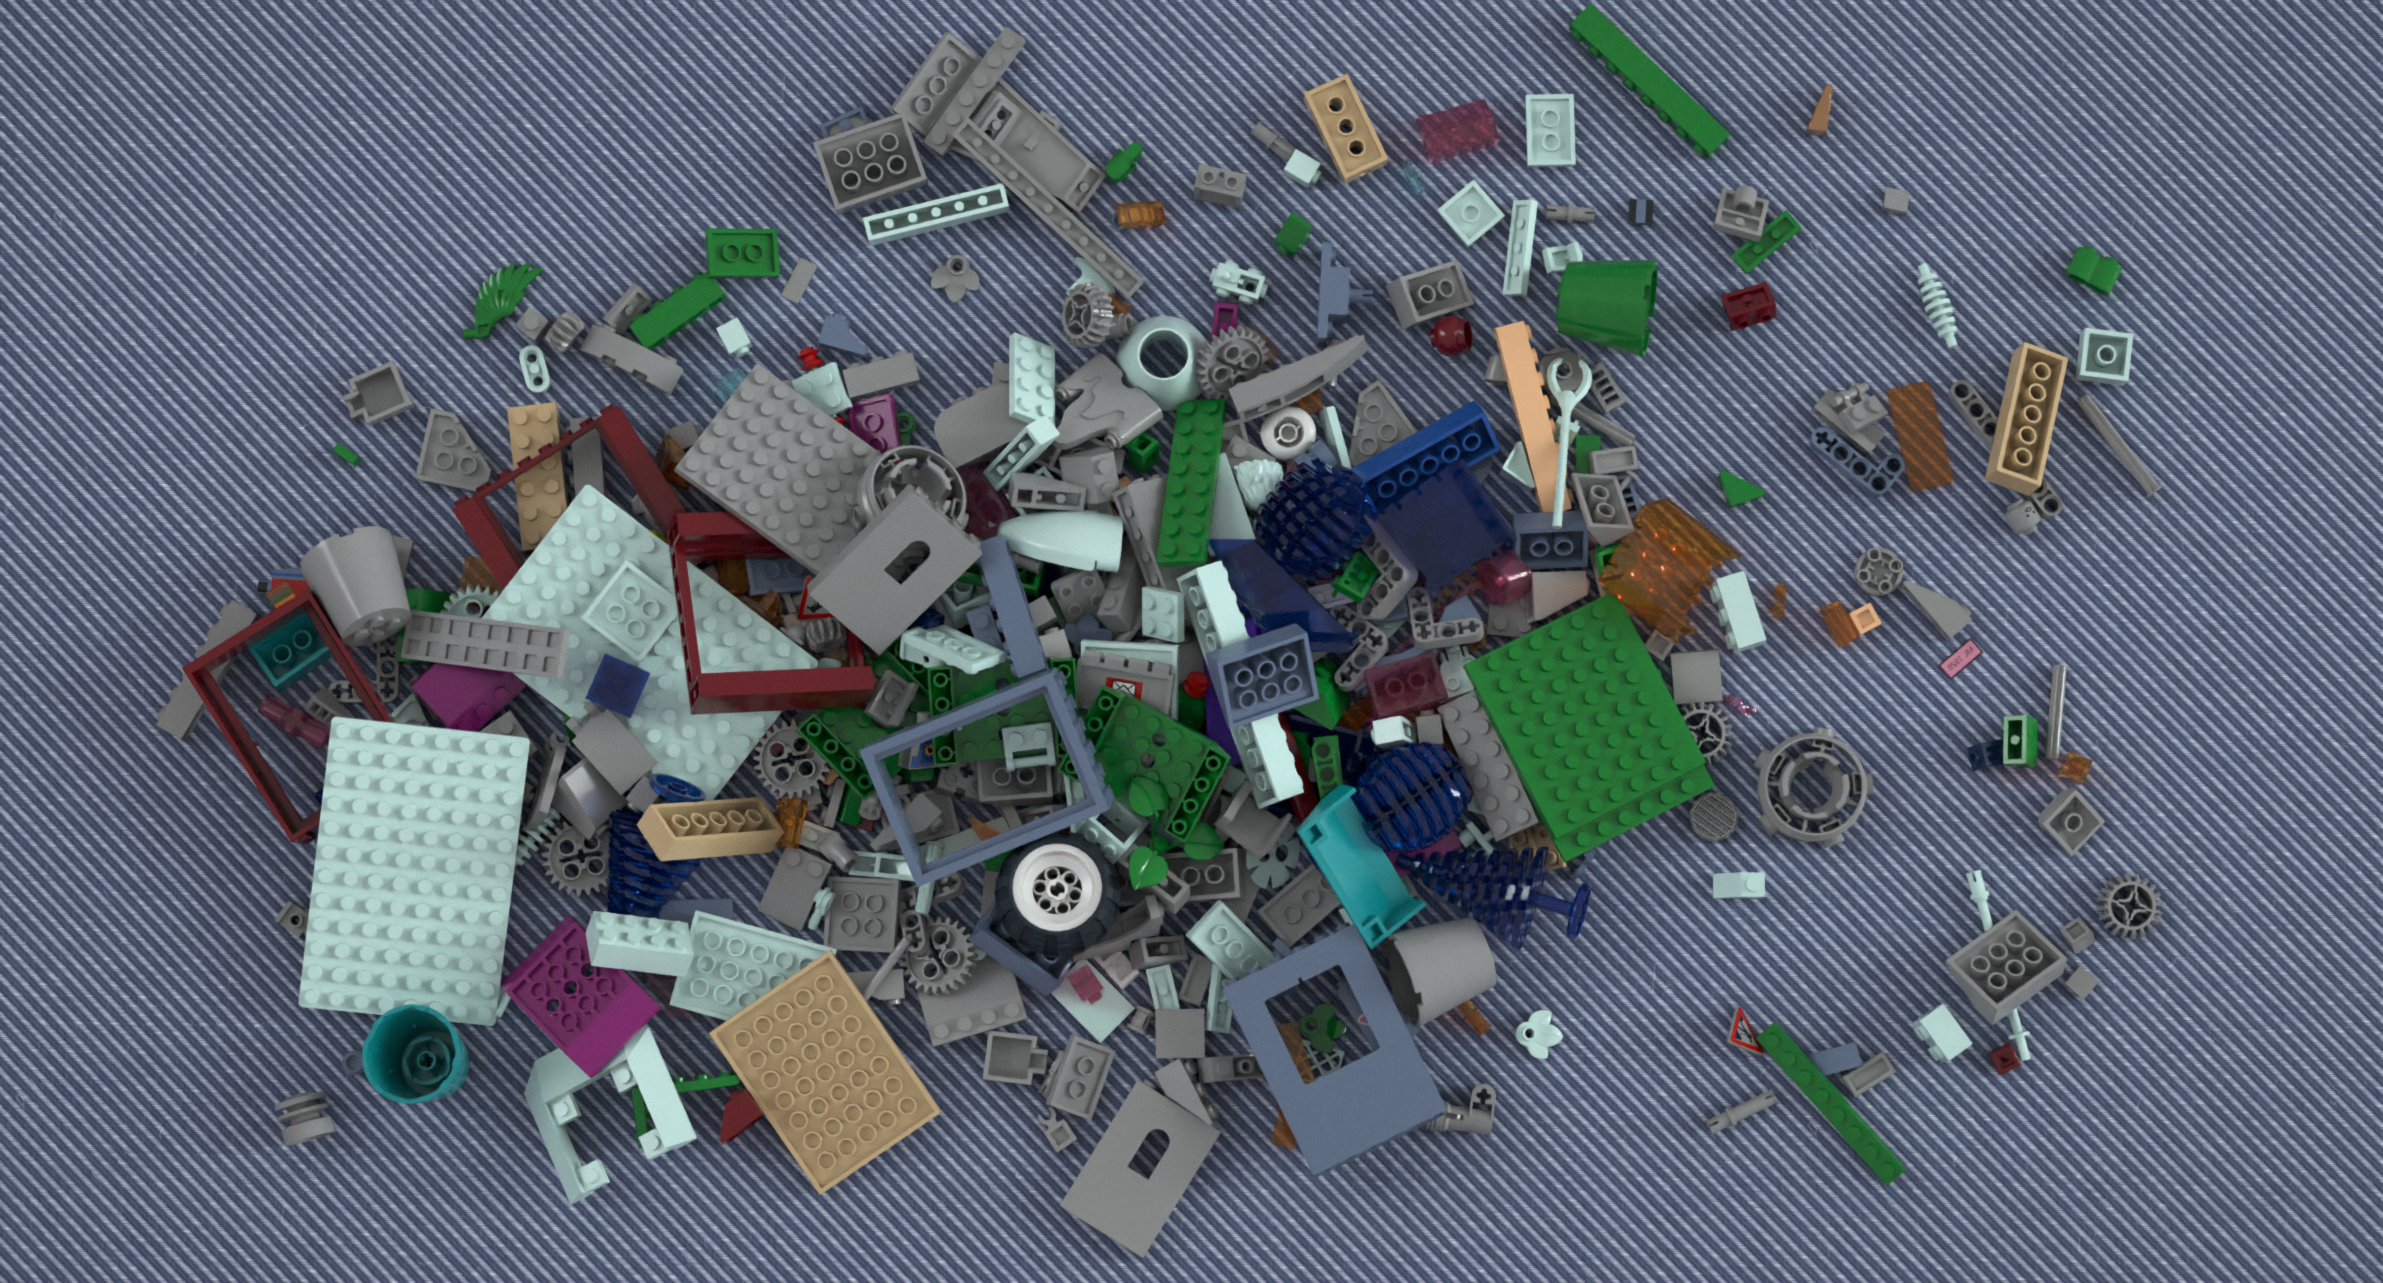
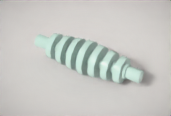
M1927 263L1918 266L1921 274L1918 283L1919 286H1924L1920 289L1921 295H1926L1922 298L1923 304H1928L1924 309L1926 313H1932L1928 317L1931 322H1935L1933 324L1934 329L1941 330L1937 333L1939 338L1946 340L1949 349L1956 347L1957 342L1954 335L1958 330L1957 326H1951L1955 323V318L1949 317L1953 314L1952 307H1948L1951 305L1950 299L1945 298L1947 296L1945 290H1940L1943 287L1941 282H1935L1938 280L1936 273H1930Z
M553 805L550 806L548 815L535 830H531L526 826L522 828L528 836L525 838L520 833L518 835V840L522 843L520 845L517 844L515 866H523L525 864L521 860L523 856L528 860L532 857L527 852L529 849L535 853L539 850L534 845L535 841L542 846L546 841L540 835L543 834L548 837L551 833L546 827L549 826L554 829L556 824L552 820L554 818L558 821L560 820V812Z

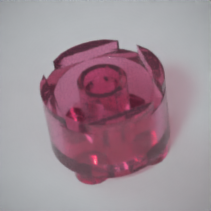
M1509 550L1480 562L1476 569L1477 580L1481 579L1482 587L1479 589L1483 597L1491 605L1501 606L1527 594L1532 572L1528 566H1524L1515 551Z

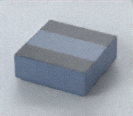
M1629 199L1628 224L1652 225L1654 200Z

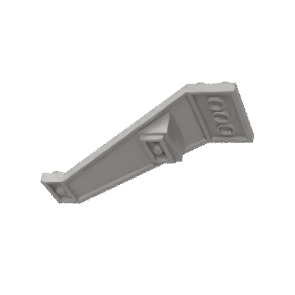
M945 32L890 109L895 114L904 112L908 124L926 138L981 59L954 36ZM1002 78L998 80L971 118L983 132L988 130V136L1052 196L1060 199L1075 213L1081 212L1106 177L1103 171L1089 161ZM1001 110L1002 117L998 119L997 114ZM1037 119L1039 122L1035 128L1045 136L1047 135L1048 141L1045 142L1043 139H1040L1032 151H1029L1023 144L1033 134L1028 127ZM957 140L950 147L951 150L980 162Z

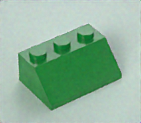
M405 589L410 610L440 613L441 610H447L443 606L445 601L451 602L449 598L450 592ZM406 626L397 633L396 662L400 665L434 664V662L401 658Z
M1320 658L1314 666L1319 699L1294 707V709L1332 731L1349 706L1351 699L1348 692L1342 691L1337 687L1335 673L1339 668H1337L1336 664L1330 660Z

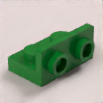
M1357 551L1353 559L1348 557L1341 570L1344 571V574H1338L1331 586L1335 589L1331 597L1336 598L1340 592L1360 604L1380 570L1369 557Z

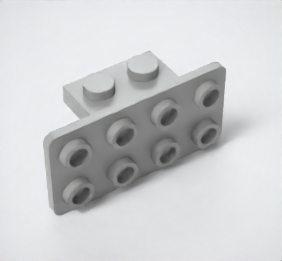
M1094 567L1092 571L1080 569L1051 583L1050 587L1068 623L1078 625L1082 616L1092 614L1098 619L1100 628L1107 629L1097 616L1108 584L1106 576L1101 578L1098 570Z

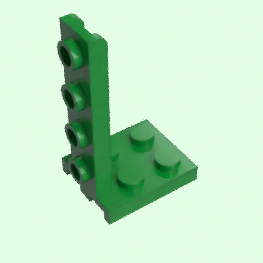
M733 1071L720 1072L719 1077L710 1079L709 1074L694 1076L695 1081L685 1082L684 1077L672 1079L678 1094L738 1085L740 1082L739 1076L734 1075ZM632 1088L631 1097L638 1149H641L643 1147L638 1137L652 1130L651 1126H646V1118L650 1116V1112L646 1103L643 1102L640 1089Z

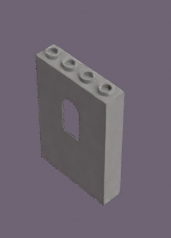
M911 484L906 486L807 585L808 593L813 599L878 655L890 646L982 555L979 539L972 533L969 535L962 530L963 526L958 520L948 518L945 515L946 511L937 502L931 503L923 489L920 487L914 488ZM914 541L925 542L930 548L929 557L902 584L884 570L910 543Z
M1146 1079L1143 1082L1137 1080L1060 1204L1062 1208L1144 1258L1221 1133L1217 1130L1219 1125L1207 1124L1186 1108L1177 1105L1176 1101L1165 1093L1161 1095L1156 1092L1157 1086ZM1160 1129L1169 1136V1147L1150 1178L1147 1179L1127 1166L1147 1134L1152 1130Z

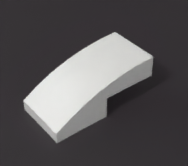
M1121 951L1093 957L1122 990L1140 975L1138 970H1132L1131 962Z

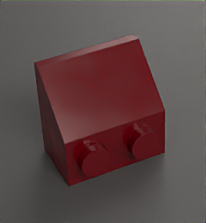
M737 1090L727 1098L729 1102L725 1104L720 1134L722 1144L730 1143L765 1116L749 1091L744 1090L742 1092Z

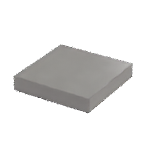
M1155 1009L1156 1059L1205 1058L1204 1009Z

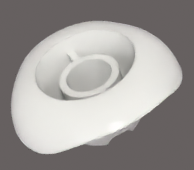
M1282 407L1271 412L1265 418L1261 427V440L1264 447L1271 455L1283 461H1293L1301 453H1309V447L1315 443L1316 427L1314 421L1306 411L1297 407Z

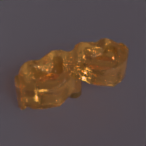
M1783 582L1773 590L1774 598L1778 602L1772 606L1771 613L1778 621L1784 618L1785 604L1783 602L1786 600L1787 586Z

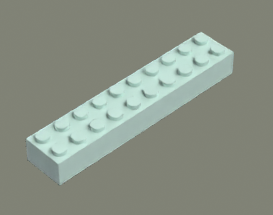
M1222 561L1196 568L1176 578L1181 593H1184V602L1207 667L1206 653L1250 639L1244 626V617L1239 612L1236 603V594L1231 589L1228 581V572L1223 566ZM1278 713L1230 729L1247 779L1253 785L1252 793L1258 809L1304 793L1302 779L1297 774L1294 765V756L1289 751L1286 743V734L1278 721Z

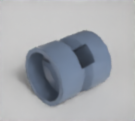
M1318 440L1309 447V453L1303 452L1293 459L1297 469L1311 485L1322 478V472H1329L1339 465L1333 453L1321 440Z

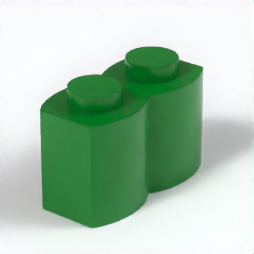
M2086 245L2084 247L2079 246L2075 250L2063 275L2101 295L2107 296L2110 294L2122 267L2118 265L2117 260L2111 257H2100L2092 247Z

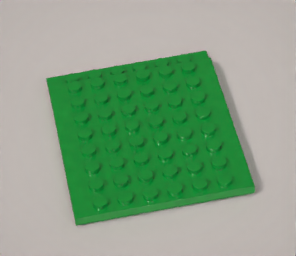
M1616 591L1608 593L1463 666L1481 706L1564 863L1715 786L1704 766L1707 762Z

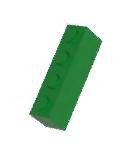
M699 272L691 278L692 282L687 286L683 287L681 285L671 292L672 296L665 301L663 299L657 301L652 305L650 312L645 315L641 313L632 319V324L629 327L642 346L651 351L725 300L726 296L714 278H708L707 272Z

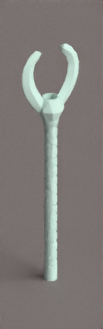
M1560 357L1550 363L1546 375L1548 386L1557 399L1562 412L1552 528L1554 529L1562 528L1571 412L1575 405L1586 395L1592 382V373L1589 366L1583 360H1580L1578 363L1583 371L1581 385L1575 393L1569 390L1562 392L1556 379L1557 367L1563 360Z

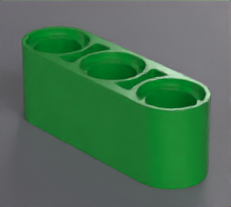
M1322 739L1314 742L1311 747L1320 801L1328 792L1333 791L1340 785L1333 745L1329 741ZM1321 743L1329 747V754L1323 758L1319 757L1315 752L1317 745ZM1326 767L1331 768L1334 772L1333 779L1328 782L1323 781L1320 777L1321 770Z

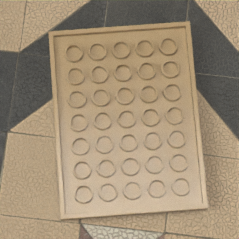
M829 950L709 1032L820 1195L942 1112L832 950Z

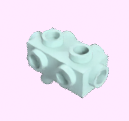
M1225 261V264L1219 262L1218 268L1212 269L1209 279L1210 282H1213L1212 289L1216 290L1215 294L1229 298L1230 294L1239 297L1238 301L1248 305H1252L1253 301L1258 303L1260 297L1265 298L1268 284H1264L1265 276H1262V272L1252 268H1248V271L1239 269L1238 264L1230 261ZM1248 284H1252L1255 287L1254 291L1249 292L1245 289V287Z

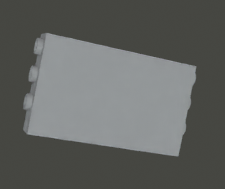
M1168 473L1164 474V477H1161L1160 474L1153 475L1147 478V481H1144V478L1136 479L1130 482V485L1112 493L1145 582L1147 586L1181 593L1176 578L1202 566L1159 568L1156 563ZM1208 551L1206 565L1221 561L1219 556L1211 559ZM1184 602V627L1188 628L1193 625Z

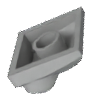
M2071 787L2060 792L2041 812L2038 822L2043 830L2047 831L2070 856H2073L2105 821L2075 788Z

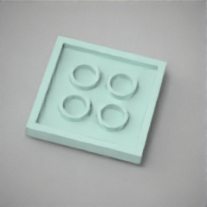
M626 560L581 618L640 663L678 615L676 597Z

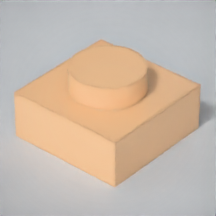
M1871 603L1848 614L1859 636L1882 624Z

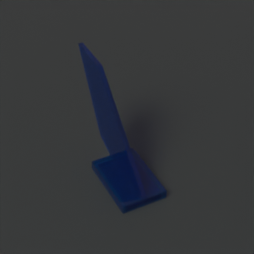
M1209 539V545L1218 560L1222 561L1230 581L1257 627L1270 632L1296 623L1307 632L1311 652L1349 653L1359 642V632H1348L1256 539Z

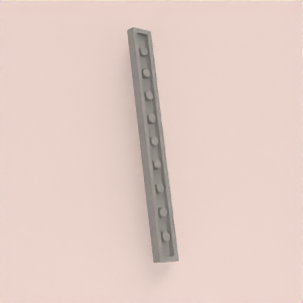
M967 117L952 133V136L1125 297L1129 299L1145 282L971 119Z

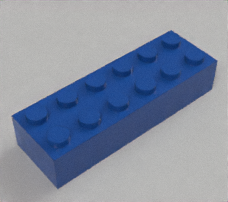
M1472 401L1351 468L1348 472L1362 501L1378 519L1502 449L1485 412L1475 401Z

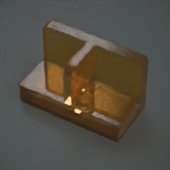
M771 589L765 596L752 597L750 599L743 595L741 598L742 603L775 628L784 617L779 595Z

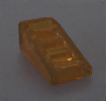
M1160 201L1116 204L1120 228L1154 229L1166 223L1163 205Z

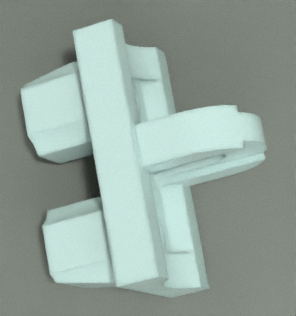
M1472 821L1466 825L1467 829L1458 837L1465 848L1475 840L1481 846V849L1472 855L1479 866L1487 863L1489 860L1493 862L1498 858V854L1488 843L1494 838L1492 831L1490 830L1482 835Z

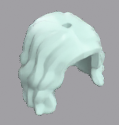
M1264 459L1253 460L1252 462L1244 461L1234 466L1238 489L1245 507L1256 512L1265 513L1280 505L1285 488L1281 464Z

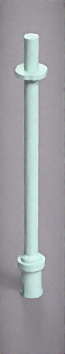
M1981 870L1974 871L1976 882L1972 872L1966 873L1972 893L1970 899L1977 903L1984 931L1986 932L1993 927L1987 905V899L1990 894L1989 890L1986 891ZM2016 1008L2008 1014L2013 1034L2008 1036V1039H2015L2020 1059L2025 1061L2031 1059L2025 1036L2030 1035V1031L2023 1032Z

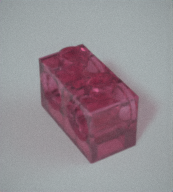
M1088 964L1067 977L1084 1004L1089 1001L1092 1005L1103 997L1101 993L1105 990Z

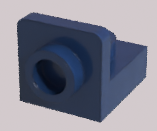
M2003 739L1980 743L1967 749L1973 771L2003 765Z

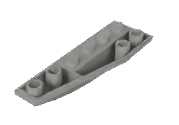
M1364 335L1351 337L1346 342L1336 346H1329L1319 353L1304 356L1299 361L1284 364L1274 371L1262 373L1252 380L1237 383L1234 387L1229 388L1235 412L1241 423L1285 407L1309 395L1338 376L1368 351Z

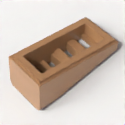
M1827 84L1806 129V134L1822 137L1826 134L1833 90L1832 85Z

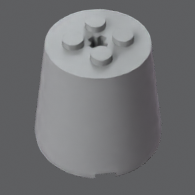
M378 526L354 528V533L340 537L339 533L333 535L309 550L300 562V571L342 642L349 646H364L387 639L402 630L411 619V611L394 538L388 529Z
M1471 917L1395 931L1381 942V954L1383 957H1387L1389 964L1385 971L1390 987L1405 1018H1412L1413 1027H1420L1496 985L1493 953L1488 946L1482 929Z

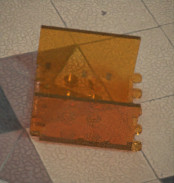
M1666 498L1646 502L1643 507H1640L1632 521L1637 527L1633 525V532L1624 536L1621 540V543L1626 548L1622 545L1617 546L1609 560L1614 567L1607 564L1598 580L1603 585L1602 589L1671 642L1677 644L1680 636L1693 635L1697 631L1689 624L1690 620L1685 614L1692 603L1697 606L1701 604L1702 600L1697 597V594L1703 584L1712 585L1713 580L1708 577L1714 566L1722 568L1724 564L1722 561L1738 559L1741 553L1672 500Z

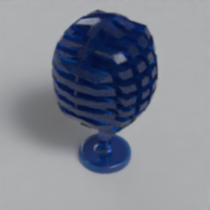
M1318 457L1311 460L1312 464L1317 468L1314 469L1307 463H1301L1297 466L1300 474L1290 471L1285 475L1288 483L1279 481L1275 485L1277 493L1270 491L1267 494L1265 500L1269 505L1263 502L1258 507V513L1266 525L1256 518L1253 522L1254 529L1258 531V535L1265 541L1263 545L1258 544L1266 560L1242 585H1239L1228 576L1231 589L1236 594L1238 609L1254 621H1257L1262 616L1260 606L1251 595L1277 569L1288 575L1296 576L1294 573H1297L1308 581L1314 582L1319 580V578L1313 572L1325 578L1333 574L1331 567L1340 569L1344 565L1343 558L1351 559L1355 555L1354 548L1360 549L1363 546L1364 539L1360 534L1368 538L1372 533V528L1367 523L1368 521L1364 515L1375 522L1377 513L1372 509L1370 503L1365 500L1364 495L1366 497L1369 495L1372 498L1365 482L1351 469L1334 464L1336 467H1332Z
M1410 742L1403 744V746L1397 745L1392 747L1389 751L1378 755L1376 760L1371 761L1366 766V771H1363L1357 780L1355 788L1357 792L1351 795L1352 801L1364 818L1361 824L1371 842L1387 853H1412L1417 851L1418 848L1423 850L1430 847L1432 843H1438L1444 838V835L1449 834L1455 828L1454 825L1457 822L1459 823L1464 814V807L1466 808L1471 795L1469 787L1471 785L1464 766L1446 747H1441L1440 744L1432 742ZM1301 840L1304 850L1308 855L1309 859L1311 860L1315 868L1318 870V872L1324 877L1321 870L1314 861L1313 857L1311 856L1308 849Z

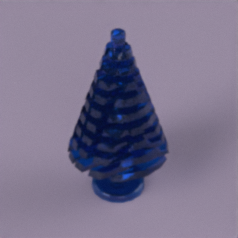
M660 773L652 774L649 779L651 789L665 798L664 804L705 801V793L697 786L683 779ZM616 809V812L611 811L609 814V824L611 827L609 828L610 842L608 845V853L610 855L608 860L609 874H607L608 885H610V888H607V897L610 899V902H607V912L646 918L658 915L662 910L661 906L669 902L672 898L671 894L677 893L682 883L688 880L691 872L695 871L701 864V860L705 858L660 861L637 826L644 813L640 811L638 814L630 809Z
M1549 847L1539 848L1534 858L1533 848H1524L1519 858L1517 848H1510L1507 850L1503 860L1502 849L1493 850L1487 860V864V850H1478L1471 866L1472 851L1463 850L1458 858L1455 870L1453 869L1456 860L1455 851H1447L1441 866L1439 865L1440 851L1432 852L1428 862H1424L1425 852H1417L1415 858L1400 853L1396 859V866L1403 869H1411L1410 876L1418 880L1419 874L1423 872V885L1429 889L1435 877H1438L1435 892L1444 897L1449 882L1452 881L1449 888L1448 902L1455 906L1462 894L1461 911L1469 915V911L1471 912L1474 906L1473 919L1478 923H1482L1487 914V929L1494 933L1496 926L1499 925V937L1504 941L1510 938L1511 933V945L1517 950L1522 948L1524 940H1526L1534 918V911H1536L1537 907L1568 916L1566 936L1568 939L1576 941L1586 915L1591 894V885L1587 883L1580 885L1574 902L1540 893L1547 870Z

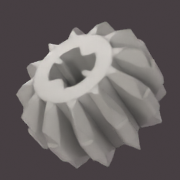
M567 311L548 330L545 340L554 350L563 353L573 345L582 333L584 323L576 314Z
M820 618L819 621H813L811 625L806 627L807 644L816 653L821 651L823 653L833 652L835 649H841L847 643L846 626L837 618Z

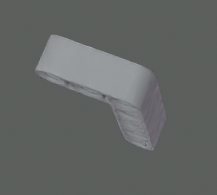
M1339 495L1333 502L1334 513L1382 573L1367 591L1361 603L1357 604V614L1361 619L1381 621L1388 616L1416 583L1418 571L1359 497Z

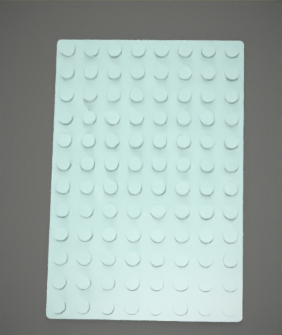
M585 485L481 619L571 630L563 679L519 673L513 674L572 718L574 716L582 726L592 718L584 708L591 700L602 712L609 708L658 762L645 774L669 794L683 802L714 800L759 742V738L763 737L765 730L770 728L782 711L691 715L678 615L640 663L581 618L626 560L675 596L669 545L594 487ZM687 561L701 673L814 669L818 666V661L695 565Z
M338 716L332 718L298 1002L301 1007L383 1015L393 1008L416 1004L438 1011L449 1022L487 1026L495 1024L530 745L527 737Z

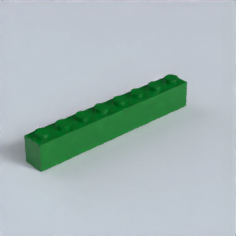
M1591 4L1570 24L1571 37L1578 43L1583 42L1588 47L1587 51L1595 59L1600 58L1606 64L1605 68L1612 75L1615 76L1617 74L1629 91L1638 93L1641 96L1639 98L1640 101L1648 108L1653 107L1658 112V118L1665 124L1670 123L1675 128L1677 136L1684 141L1687 139L1693 145L1692 149L1699 156H1705L1708 159L1728 139L1730 133Z

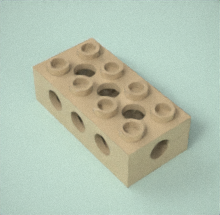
M1348 73L1304 93L1303 100L1344 185L1388 164V157ZM1332 104H1338L1342 109L1334 112L1329 107ZM1347 125L1352 131L1343 133L1339 128ZM1359 147L1362 152L1356 155L1351 153L1350 148Z

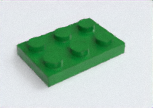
M707 228L705 230L708 278H778L780 276L777 229Z

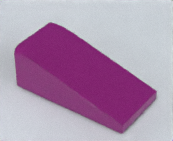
M1215 301L1212 335L1214 334L1219 337L1220 329L1228 333L1229 326L1236 330L1239 303Z

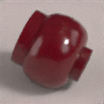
M1445 316L1435 323L1434 329L1430 330L1432 347L1437 348L1440 354L1447 357L1457 356L1463 351L1470 350L1473 337L1468 319H1460L1456 316Z

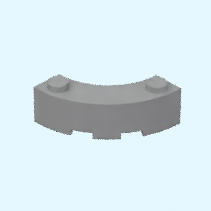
M606 324L603 327L592 325L580 348L581 351L600 362L632 374L633 377L658 391L671 395L684 370L676 365V359L666 354L662 357L616 334L617 330Z

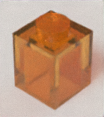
M2070 751L2065 754L2057 777L2076 785H2081L2085 782L2093 760Z

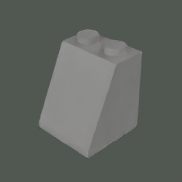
M585 757L561 776L556 785L551 804L590 840L596 834L599 837L603 835L609 828L608 824L612 821L617 823L625 815L623 810L628 801L623 794L620 795Z

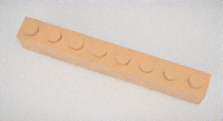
M1518 321L1493 328L1524 451L1535 484L1534 490L1540 512H1553L1559 442L1554 440L1553 433L1556 432L1553 418L1549 419L1547 409H1550L1548 397L1543 395L1541 386L1544 385L1541 371L1537 372L1535 362H1538L1535 348L1530 347L1529 339L1532 338L1529 324L1525 325L1524 321ZM1566 483L1563 511L1572 509L1571 503L1574 502L1571 488L1567 489Z

